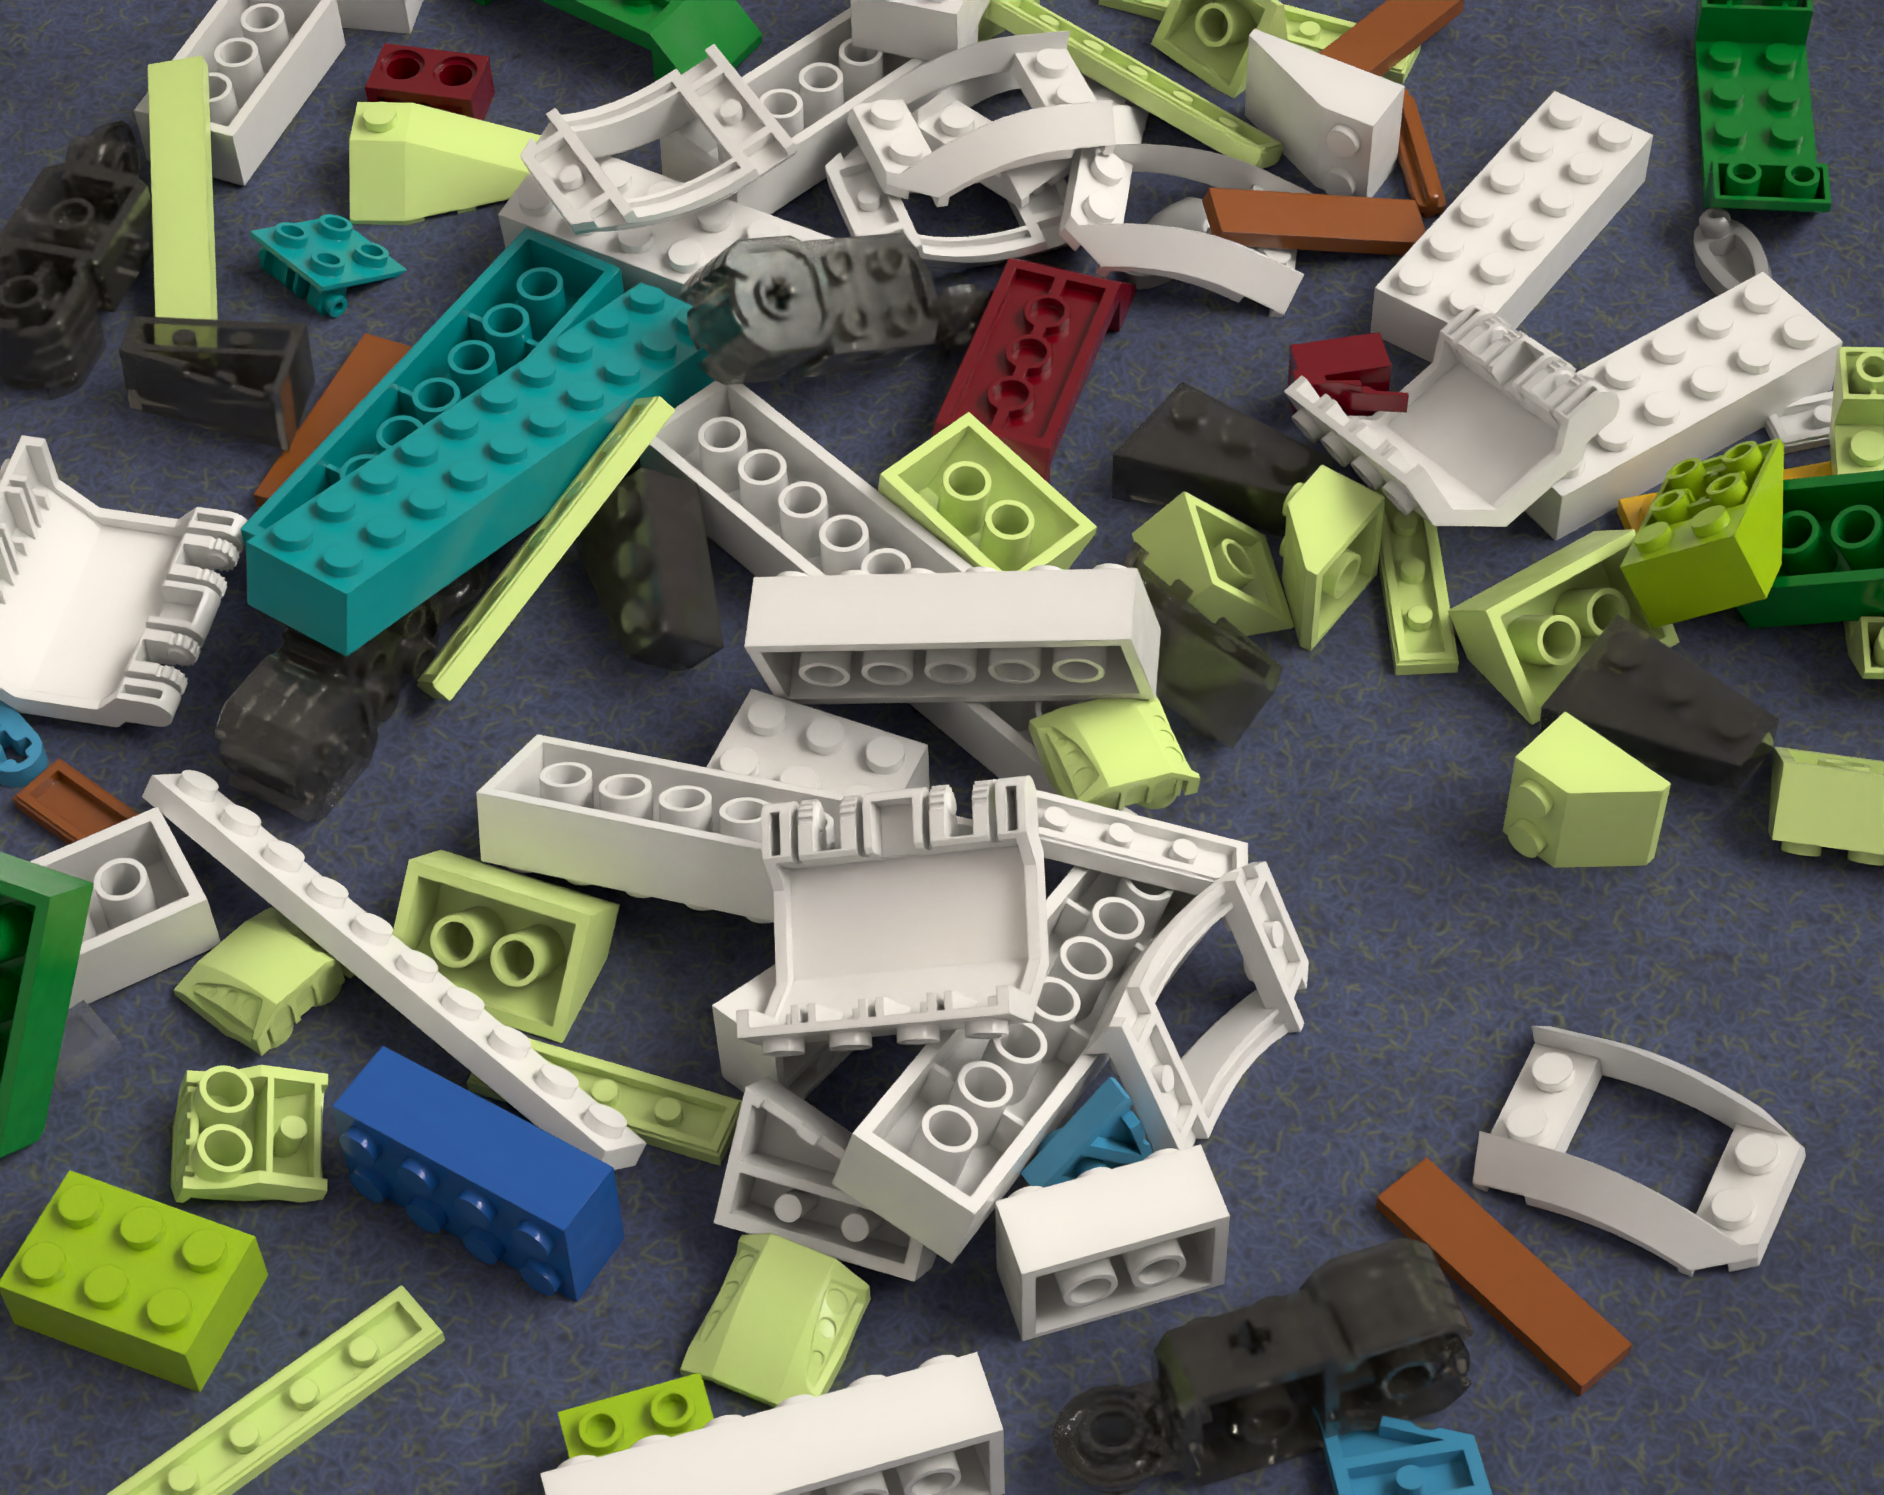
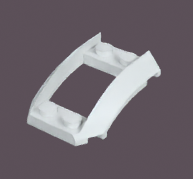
M1070 31L1000 37L968 45L913 69L853 107L848 113L847 123L885 194L908 199L909 192L914 191L931 196L937 207L948 206L950 196L983 179L1025 165L1072 158L1074 149L1099 147L1103 155L1114 154L1116 139L1112 100L1097 101L1066 49ZM1011 72L1032 107L1031 110L997 119L955 138L933 152L930 150L906 105L935 90L957 82L990 74Z
M713 44L705 49L708 58L682 75L675 69L649 86L615 102L594 109L563 115L554 108L546 113L550 122L537 143L531 137L520 157L532 177L575 235L590 232H609L646 227L696 213L715 205L747 187L797 153L798 148L716 45ZM696 118L729 158L728 161L715 169L677 187L632 199H624L595 160L596 158L623 153L649 144L677 131Z
M1011 72L971 78L952 84L911 112V115L930 150L933 152L955 138L992 122L971 109V106L993 95L1008 90L1020 89ZM1082 74L1097 101L1112 100L1116 144H1141L1149 112ZM1072 158L1021 166L993 175L979 182L1022 209L1029 204V194L1044 183L1053 186L1070 174Z
M1116 144L1114 154L1103 155L1099 147L1079 148L1075 151L1071 162L1059 235L1074 251L1081 245L1097 262L1096 274L1106 278L1111 271L1168 277L1211 290L1238 303L1245 296L1270 308L1269 317L1282 318L1304 276L1303 273L1295 270L1297 249L1246 247L1215 235L1189 229L1124 223L1132 172L1168 174L1226 189L1313 193L1250 163L1230 156L1189 147L1157 144Z
M859 145L845 158L839 153L825 165L829 188L859 254L874 255L892 261L927 267L974 268L1007 263L1009 258L1023 259L1069 245L1059 235L1067 190V183L1064 178L1053 186L1044 183L1029 194V204L1022 209L1008 201L1020 225L1019 228L969 237H933L917 234L901 198L883 192Z
M1266 861L1252 862L1225 873L1183 908L1146 946L1115 986L1083 1053L1109 1054L1111 1068L1120 1077L1127 1094L1131 1098L1133 1112L1140 1120L1146 1133L1144 1137L1151 1145L1153 1152L1167 1148L1182 1150L1193 1147L1196 1139H1209L1231 1092L1255 1059L1288 1032H1301L1304 1021L1294 997L1297 990L1307 989L1309 961ZM1222 918L1224 926L1233 933L1241 951L1246 976L1255 983L1257 989L1215 1022L1180 1059L1155 1003L1167 980L1185 954L1212 925Z
M1531 1026L1535 1044L1491 1134L1479 1131L1473 1187L1485 1192L1491 1187L1525 1197L1526 1205L1562 1214L1611 1232L1654 1253L1677 1267L1678 1272L1690 1277L1693 1276L1695 1270L1728 1264L1729 1272L1759 1266L1805 1160V1148L1761 1107L1721 1083L1687 1066L1631 1045L1552 1026ZM1602 1075L1626 1081L1674 1098L1734 1129L1696 1214L1628 1177L1566 1153Z

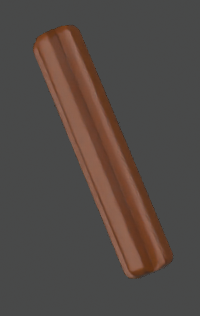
M1404 89L1397 157L1410 200H1416L1419 212L1423 218H1430L1434 214L1444 212L1446 199L1415 99L1409 96L1407 89Z

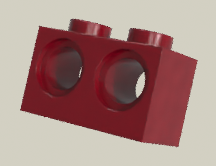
M384 43L365 85L368 102L416 103L484 121L495 95L489 56Z

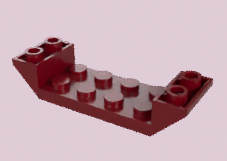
M1009 258L935 420L932 437L970 412L1050 484L1051 462L1107 330L1120 332L1136 294V284L1033 261Z

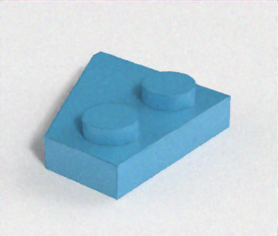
M1109 1077L1064 1127L1051 1132L1042 1140L1037 1149L1038 1155L1021 1172L1030 1186L1049 1187L1074 1180L1082 1173L1093 1168L1108 1167L1114 1169L1143 1161L1150 1154L1154 1153L1151 1145L1144 1137L1146 1133L1140 1120L1130 1109V1106L1133 1105L1131 1098L1115 1078Z
M1328 1403L1315 1405L1316 1422L1335 1495H1492L1474 1435L1444 1428L1422 1429L1411 1421L1383 1415L1378 1426L1339 1417V1406Z

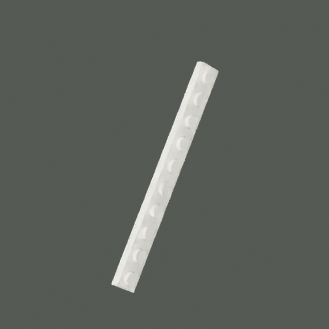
M184 770L182 774L151 776L142 795L153 807L158 806L165 817L533 1124L614 1167V1170L636 1165L647 1143L627 1127V1120L621 1113L609 1106L596 1102L578 1087L579 1081L571 1072L557 1065L550 1064L531 1048V1041L526 1035L500 1023L484 1009V1002L477 995L455 986L439 973V967L432 958L419 951L410 949L392 934L393 928L387 921L376 915L366 913L348 898L349 893L343 885L333 879L321 876L304 862L305 856L298 848L276 839L261 826V819L254 812L235 805L218 791L219 785L214 779L194 770Z

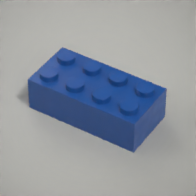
M385 1046L379 1049L332 1105L340 1135L339 1141L344 1150L350 1173L349 1179L360 1194L376 1203L383 1202L385 1198L405 1208L413 1222L430 1233H439L441 1229L452 1233L462 1239L464 1246L472 1255L487 1264L494 1265L498 1260H501L520 1271L524 1281L543 1295L553 1296L558 1291L578 1302L625 1239L614 1167Z

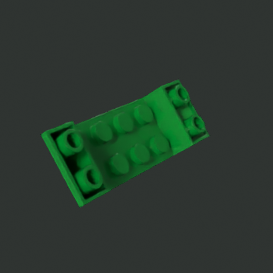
M472 0V1H475V2H477V3H479V4H481V5H483V6H486V5H488L492 0ZM540 0L651 50L655 81L675 69L682 75L708 58L705 49L713 44L716 45L729 63L736 69L763 42L762 33L736 0Z
M1696 0L1693 55L1703 209L1722 208L1724 210L1795 213L1830 212L1832 202L1828 164L1817 163L1806 51V42L1813 15L1812 0Z

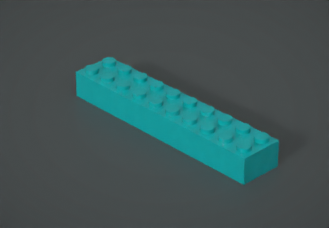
M640 282L246 542L247 604L347 657L546 516L636 399L660 396L669 405L676 408L729 372L731 374L735 325L711 315L709 311L703 308L694 307L664 293L658 287Z

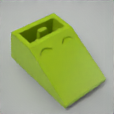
M1780 438L1757 444L1755 441L1742 442L1730 448L1724 455L1703 461L1696 457L1689 458L1677 463L1668 470L1666 478L1654 501L1651 503L1650 509L1639 531L1634 536L1633 542L1620 566L1652 629L1767 598L1782 565L1784 445Z

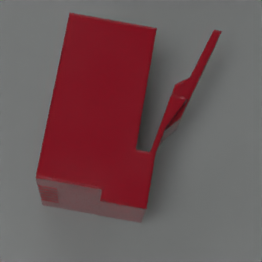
M1380 332L1290 345L1287 388L1302 375L1309 381L1320 398L1326 393L1331 399L1337 401L1346 416H1372L1377 411L1407 413L1408 393L1389 392L1392 365ZM1289 400L1293 414H1295L1297 410Z

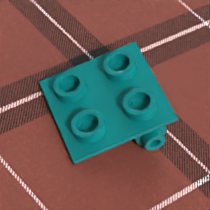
M327 214L322 215L319 219L297 223L282 222L278 223L275 227L250 231L249 234L252 239L262 246L258 252L261 268L267 274L273 275L282 282L283 286L289 291L293 290V293L299 299L307 296L306 302L314 307L315 311L321 316L328 313L332 317H338L345 312L348 305L345 298L347 287L398 277L407 271V269L389 256L386 248L367 240L353 229V225L348 219L338 215Z

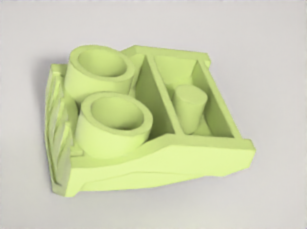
M1156 696L1155 699L1144 700L1099 698L1061 707L1029 721L1028 729L1049 783L1059 796L1115 810L1116 808L1117 810H1123L1124 806L1135 803L1147 809H1161L1170 805L1177 796H1180L1181 788L1185 796L1198 792L1201 778L1198 773L1191 770L1185 760L1161 703Z
M269 907L245 921L200 959L173 991L179 999L224 1035L243 1043L260 1056H263L269 1049L280 1046L290 1037L294 1023L297 1024L301 1021V1016L311 1007L322 1006L331 1002L339 994L342 984L345 982L344 975L350 979L355 974L276 908Z
M257 1065L243 1069H236L231 1066H216L207 1071L187 1070L180 1084L173 1123L171 1189L175 1201L184 1203L190 1198L233 1201L284 1200L300 1203L323 1200L327 1193L328 1179H324L322 1174V1117L324 1092L328 1086V1074L267 1065Z
M773 1233L741 1235L738 1241L736 1256L730 1266L723 1286L688 1347L680 1373L681 1375L688 1376L700 1372L702 1379L713 1381L719 1386L773 1408L783 1400L796 1395L806 1394L817 1397L827 1394L846 1359L855 1332L871 1300L870 1286L836 1258Z

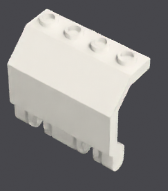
M1472 304L1466 307L1440 330L1433 363L1400 391L1409 395L1407 413L1377 411L1372 416H1346L1337 401L1331 399L1326 393L1320 398L1309 381L1302 375L1284 390V393L1297 410L1291 416V419L1309 441L1316 444L1320 440L1328 453L1341 466L1346 467L1351 462V466L1357 475L1373 491L1383 486L1384 494L1401 513L1407 516L1414 510L1433 526L1507 527L1583 460L1587 442L1616 417L1620 402L1615 393L1600 383L1595 382L1588 375L1580 373L1578 376L1573 365L1528 337L1522 331L1511 330V325L1481 304Z
M22 435L11 459H6L0 469V700L20 713L104 726L119 727L125 722L158 727L170 725L181 701V695L188 684V678H185V674L175 669L174 666L178 664L181 667H189V665H194L197 662L201 652L200 648L204 645L220 606L221 598H223L227 589L225 577H221L220 573L214 571L219 569L221 572L222 570L228 572L229 569L233 570L236 567L240 557L239 554L245 545L240 529L248 520L235 512L196 507L179 519L99 508L59 480L44 438Z
M1026 775L999 778L996 786L993 780L975 781L972 790L973 835L958 836L956 799L952 792V787H949V785L932 786L930 792L927 787L866 793L864 798L861 797V794L843 796L839 812L841 849L827 850L826 817L824 807H822L819 799L803 800L801 804H798L796 801L765 804L761 811L762 861L773 890L776 986L764 1014L750 1009L736 1010L737 1039L762 1046V1055L785 1057L805 1054V1043L829 1041L830 1050L854 1051L872 1048V1037L897 1035L898 1044L923 1045L940 1042V1031L965 1029L966 1038L991 1039L1008 1036V1025L1032 1023L1049 967L1044 851L1039 838L1037 794L1032 777Z

